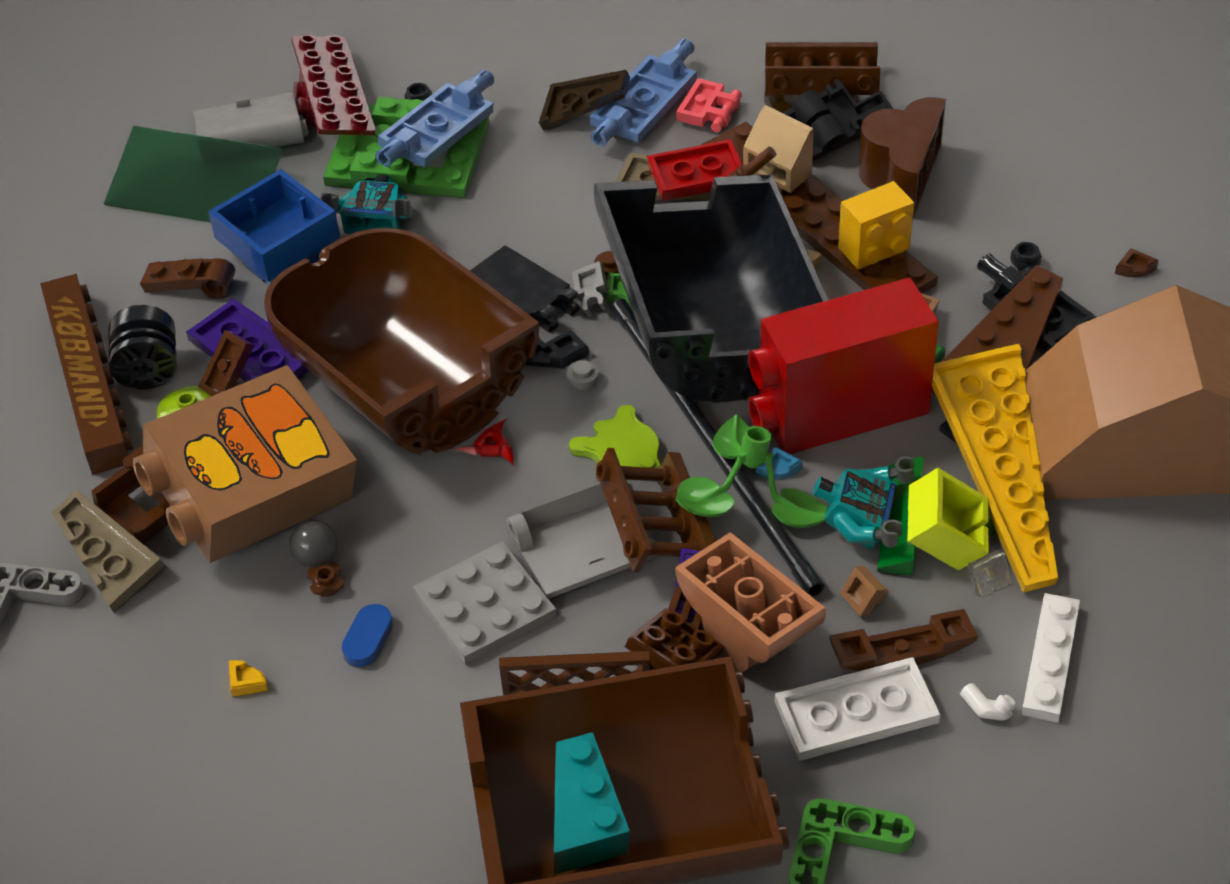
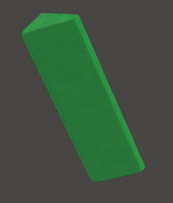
M924 457L913 458L915 466L913 468L914 479L910 483H902L897 478H893V482H896L897 486L889 520H897L901 523L902 535L898 536V544L893 548L886 547L881 540L877 572L912 576L915 545L908 542L909 485L922 478ZM895 463L891 464L890 467L896 468Z

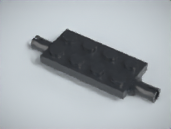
M991 253L986 254V257L983 256L977 264V269L993 279L995 285L993 289L983 294L982 303L992 310L1032 269L1028 266L1019 272L1012 266H1005ZM1060 291L1038 346L1047 352L1077 325L1092 320L1097 316L1063 291Z

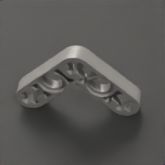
M0 563V627L13 599L62 606L76 604L82 599L85 592L80 576L76 572ZM33 580H43L42 585L38 588H26L28 583Z

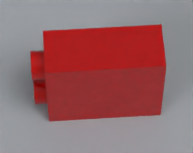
M909 277L762 318L760 348L751 350L748 354L753 380L760 389L759 395L748 398V410L753 426H759L771 432L781 450L788 454H794L929 414L939 321L912 279Z

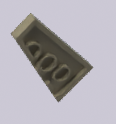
M75 490L51 512L113 613L165 566L155 553L78 490Z

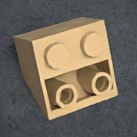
M765 105L761 109L744 144L743 165H747L767 147H772L777 154L776 157L754 175L772 174L777 186L791 193L812 175L814 128Z

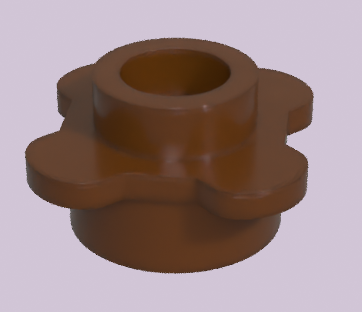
M332 562L320 567H311L307 571V577L312 581L310 586L311 592L322 597H330L342 589L345 583L344 579L340 578L339 575L341 566L336 562Z

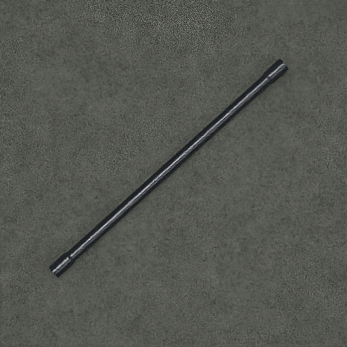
M625 299L616 300L611 306L612 313L623 329L629 333L653 368L631 306ZM664 384L728 478L736 460L724 458L714 450L713 439L716 431L694 399L683 396ZM740 467L732 485L791 569V573L799 586L811 597L820 594L824 589V583L810 563L803 558Z

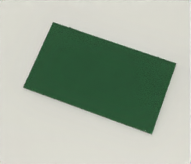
M133 126L104 205L211 222L208 211L275 173L283 149Z

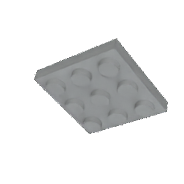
M503 541L413 586L414 596L465 665L557 617L556 608Z

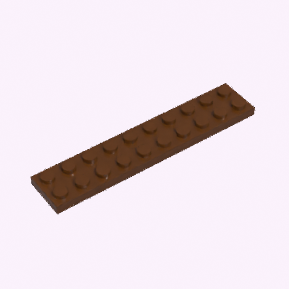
M745 121L701 145L732 139L743 164L744 144L753 126ZM810 175L791 193L778 187L800 237L863 290L909 277L922 294L937 286L938 276L906 250L875 264L857 269L838 248L841 201L844 200L813 175Z

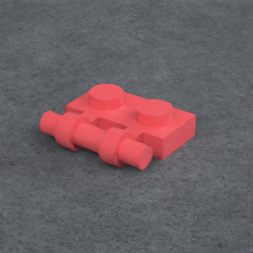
M698 78L676 111V121L701 127L704 126L707 120L712 121V131L719 133L722 128L727 127L730 123L731 114L738 110L741 104L742 93L739 90H733L731 94L724 92V84Z

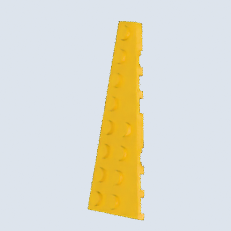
M1015 344L934 363L932 387L978 492L988 497V515L1021 590L1025 593L1056 585L1058 573L1053 542H1051L1049 534L1048 511L1045 509L1043 482L1041 483L1039 471L1040 461L1029 409L1030 399L1025 384V368H1023L1021 359L1022 349L1020 344Z

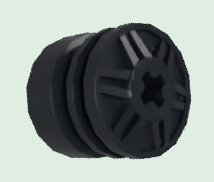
M145 304L129 306L118 311L111 318L108 326L110 374L120 384L134 389H153L166 384L174 377L177 369L174 320L164 310Z

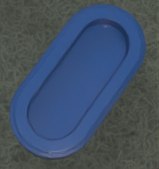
M370 604L363 607L356 615L342 642L343 657L349 665L363 667L371 664L377 658L393 625L391 613L387 607L381 604Z

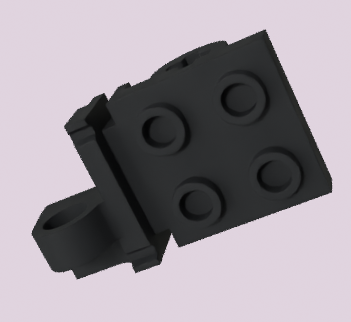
M837 79L834 81L833 88L828 84L825 86V90L817 93L816 90L804 92L796 98L792 108L782 113L814 128L813 162L858 138L859 133L861 134L862 122L869 114L882 109L894 108L881 91L856 103L844 85Z

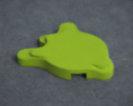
M631 405L620 406L615 417L612 419L595 422L594 432L596 436L574 437L569 441V451L572 455L591 458L597 464L602 460L609 447L615 449L621 466L658 468L660 466L658 460V437L649 426L636 418L635 409Z

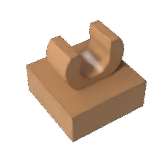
M856 566L840 591L842 597L860 617L870 616L875 606L882 604L889 593L866 566Z

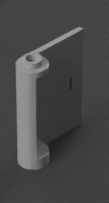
M292 92L253 100L249 98L237 99L236 103L193 111L203 162L304 143L303 137L309 136L306 120L299 119Z
M627 480L629 489L634 491L632 484ZM600 483L506 518L508 531L515 547L548 599L631 568L628 558L624 555L623 544ZM645 530L648 540L654 541L649 532ZM648 555L645 562L660 556Z

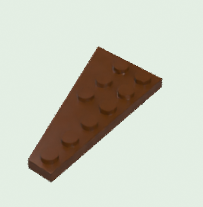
M1036 265L941 362L1020 344L1022 349V365L1026 371L1033 362L1040 338L1043 337L1046 323L1062 289L1063 278Z

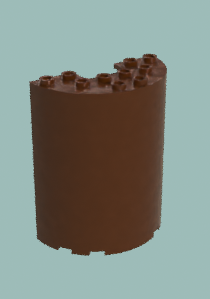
M731 657L461 702L460 708L488 884H676L780 865L783 850L789 849L788 833L785 825L778 826L776 817L780 816V808L776 792L769 793L765 778H758L762 777L760 758L758 754H752L750 747L754 746L751 726L748 724L753 723L752 707L750 700L743 701L742 693H745L743 675L741 670H734ZM593 732L630 830L629 851L625 855L554 875L556 742Z

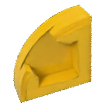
M229 661L232 697L268 691L265 676L261 671L247 665L245 661Z

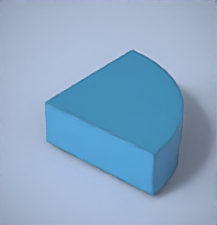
M774 447L769 452L773 454L772 466L775 479L793 476L802 469L803 461L783 450ZM764 462L756 468V475L768 479L766 463Z

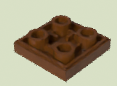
M665 608L628 637L625 648L631 652L649 651L650 664L660 669L717 659L721 655L724 646L716 641L707 631L699 630L684 620L681 614Z

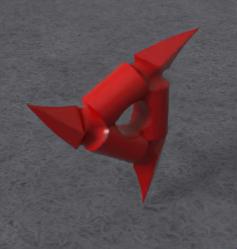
M507 418L487 428L474 441V445L455 449L473 455L480 454L481 457H500L502 455L513 465L512 446H509L508 440L501 431Z

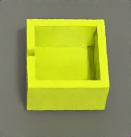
M936 468L909 485L908 542L958 571L989 554L988 528L984 526L988 523V497L940 468Z

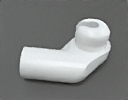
M974 683L966 685L960 692L962 698L980 718L1004 721L1012 717V711L1016 707L1014 699L1009 695H999L996 700L987 699Z

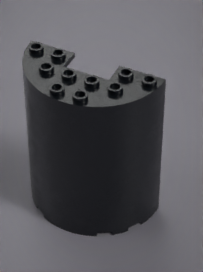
M773 175L714 177L709 201L655 204L658 189L655 180L594 183V202L651 364L660 380L683 396L712 403L747 401L749 397L759 395L760 389L753 380L748 354L749 351L760 348L761 319L828 300Z

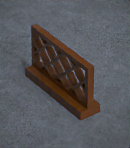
M649 651L499 658L503 695L572 684L569 680L575 676L584 681L607 678L611 675L619 676L650 670ZM627 665H642L632 672L623 668ZM588 667L601 668V670H599L595 674L586 669ZM560 668L565 670L559 675L549 671L550 669ZM524 670L527 673L519 677L510 671ZM540 678L547 683L539 687L531 682Z

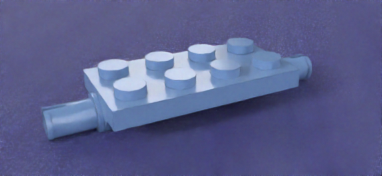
M681 38L671 51L667 50L659 58L648 55L629 75L631 78L625 98L600 107L590 115V125L597 128L590 135L592 142L596 145L600 143V146L604 147L615 134L639 143L696 82L697 71L687 68L683 62L693 53L695 49L694 44L690 40L686 41L685 38Z
M482 69L472 79H466L458 86L448 82L378 136V146L382 147L375 155L378 163L384 164V167H389L398 158L403 157L422 167L428 166L493 113L494 103L484 99L481 94L485 89L494 84L493 74Z

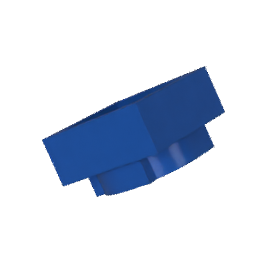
M282 169L208 211L215 239L241 259L246 268L263 282L265 280L267 282L271 281L281 272L305 258L310 263H316L319 261L321 249L340 238L336 211Z

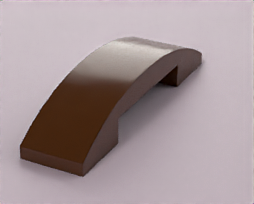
M965 609L931 615L927 625L867 636L864 629L830 635L829 641L841 668L862 671L911 657L914 658L916 665L933 661L977 641L978 635Z

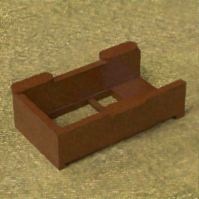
M142 445L123 459L124 468L95 487L91 492L94 504L145 545V541L168 525L166 509L170 507V504L156 493L152 496L161 505L155 506L146 512L128 496L141 486L133 468V458L143 454Z

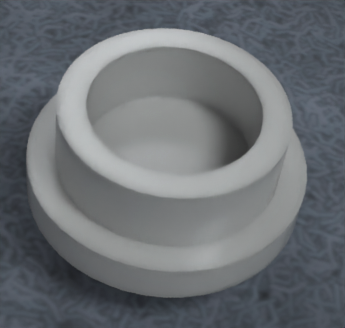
M586 360L572 363L566 371L568 381L574 388L579 390L591 388L599 375L597 366Z

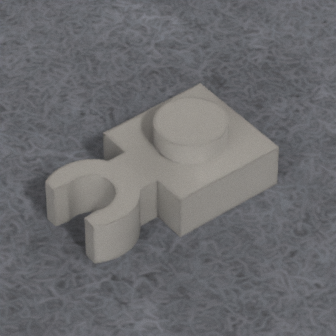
M600 261L572 271L574 288L578 292L577 298L580 300L585 313L589 317L592 316L591 308L597 303L603 311L607 310L608 304L602 294L609 290L605 270Z

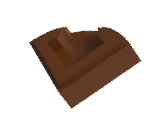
M1131 248L1116 265L1115 274L1125 277L1145 276L1156 270L1159 260Z

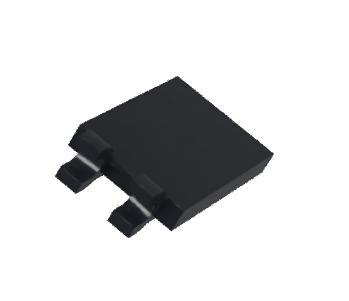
M506 245L470 270L538 321L539 325L549 333L558 327V322L551 318L557 313L556 308L553 307L554 305L559 306L570 316L580 310L579 305L573 302L578 297V292L570 288V284Z

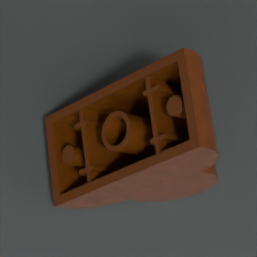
M921 98L910 103L905 111L899 109L878 110L869 114L862 122L859 177L861 181L871 189L894 181L914 202L913 219L942 145L946 99Z

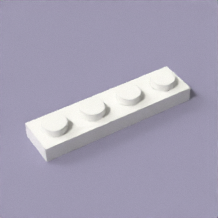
M1044 593L1021 713L1022 716L1059 722L1080 604L1078 599Z

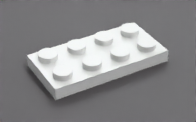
M913 657L775 693L776 707L799 761L940 722L938 708Z

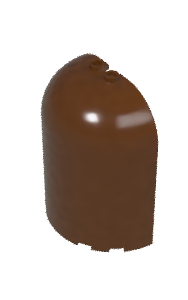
M394 228L363 230L332 243L320 252L318 262L310 263L305 258L281 272L269 285L264 299L268 323L280 345L297 362L394 443L401 446L404 450L416 454H421L422 451L426 450L439 453L451 449L470 439L487 426L499 414L495 409L507 395L513 396L525 377L521 372L527 358L534 357L539 336L538 321L438 246L419 234Z

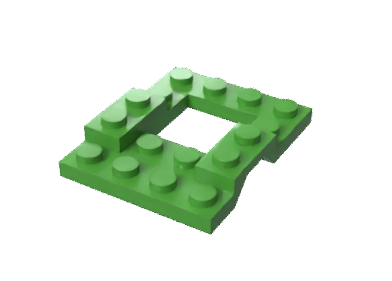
M378 97L375 105H368L376 129L375 135H340L323 176L324 185L354 188L358 181H364L366 178H376L378 175H387L392 179V182L399 185L407 193L465 198L490 125L489 116L449 148L442 168L414 165V162L403 157L398 158L391 166L384 167V164L378 163L375 156L376 152L382 149V147L378 146V136L423 101L418 99Z

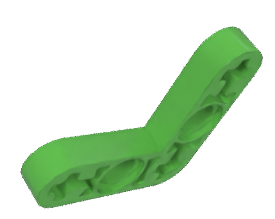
M817 798L811 800L803 812L789 873V884H802L804 882L805 869L812 871L811 884H825L834 841L891 853L906 852L912 847L914 842L915 825L908 816L901 813L829 799ZM819 814L826 815L823 823L816 822ZM838 816L842 817L841 828L836 827ZM854 819H862L870 827L861 833L852 831L848 824ZM876 824H881L880 835H875ZM894 828L902 830L900 838L892 837ZM809 844H817L823 848L824 854L817 858H811L804 854L803 848Z

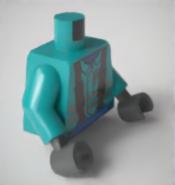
M378 175L375 181H358L352 191L340 199L337 194H321V200L333 208L337 214H340L343 232L347 234L376 228L400 229L401 218L407 220L413 216L410 200L405 195L400 194L399 185L393 183L392 179L387 175Z
M902 456L898 458L895 463L896 468H891L888 465L872 469H845L835 483L819 477L813 488L812 495L828 502L824 517L826 523L837 529L849 543H859L872 550L882 540L883 545L886 547H895L898 544V536L902 535V525L897 520H889L897 483L893 482V478H897L900 482L906 484L914 479L913 468L915 466L912 457Z

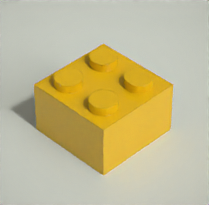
M894 181L841 201L838 248L857 269L875 264L878 261L910 249L914 202Z

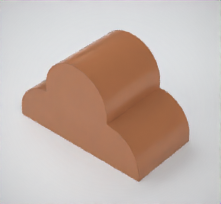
M731 532L675 567L677 581L684 596L695 611L702 616L704 630L724 646L720 657H731L734 670L736 671L741 670V672H745L758 662L764 663L825 621L826 611L822 604Z

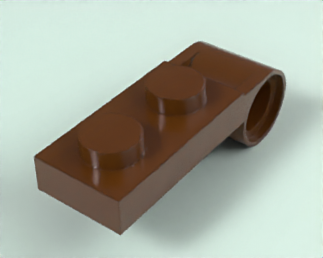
M221 258L158 261L149 263L140 285L144 292L200 288L206 296L213 299H221L226 296L236 270L232 263Z

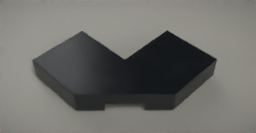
M571 329L546 343L538 337L534 357L527 358L525 365L564 369L588 356L589 347Z

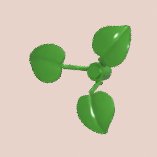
M739 414L726 421L718 429L713 439V448L720 456L727 459H737L726 482L719 487L715 481L709 478L698 476L688 478L679 485L675 500L681 507L695 515L703 517L725 515L734 506V498L727 494L726 491L729 490L742 463L747 467L757 468L765 462L771 498L776 501L772 506V513L779 521L795 528H808L825 522L824 517L827 506L816 498L798 489L785 488L778 494L772 466L773 454L768 452L771 434L768 430L759 426L749 427Z

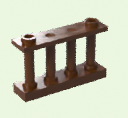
M766 42L765 95H801L809 90H816L817 93L825 90V86L828 84L833 88L834 81L837 79L844 85L850 95H873L879 92L880 66H877L878 42Z
M607 448L602 460L597 464L596 478L602 486L623 544L624 555L628 558L633 573L640 572L648 555L680 557L682 548L702 551L716 542L707 518L687 511L675 501L679 485L684 480L690 478L681 453L668 452L662 465L658 468L621 466L615 449ZM626 480L654 481L660 485L662 492L633 491L629 489ZM636 505L667 506L672 517L639 516ZM645 530L676 531L682 543L649 541Z

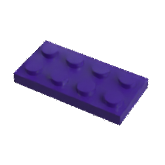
M234 298L186 331L188 341L211 357L225 330L234 332L255 345L240 375V378L246 382L286 365L289 366L297 378L308 372L305 367L297 362L280 345L269 323Z

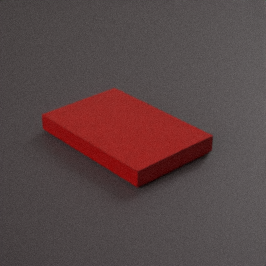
M732 139L647 156V165L655 180L662 201L711 192L714 177H728L733 171L743 165Z

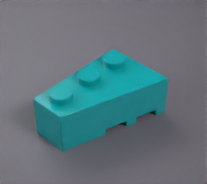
M593 732L556 742L554 875L628 854L630 830Z

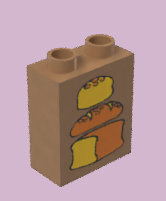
M288 365L143 424V454L133 458V468L143 490L149 496L161 491L170 504V507L166 509V516L170 529L177 541L183 546L195 541L209 564L351 500L357 464L355 456Z

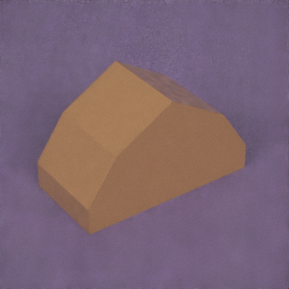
M1174 285L1077 325L1025 371L1026 390L1030 399L1029 409L1031 421L1034 424L1040 461L1039 471L1041 483L1043 482L1044 500L1230 493V307L1181 286Z

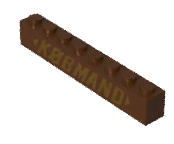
M77 273L40 283L84 453L91 473L93 475L124 466L123 459L128 456L127 451L132 450L133 446L128 430L121 431V428H125L127 425L122 408L115 409V406L121 404L116 387L109 388V385L115 383L113 376L110 374L109 365L103 367V364L109 361L104 345H97V343L103 342L98 324H91L97 322L92 304L86 305V303L91 302L87 285H80Z

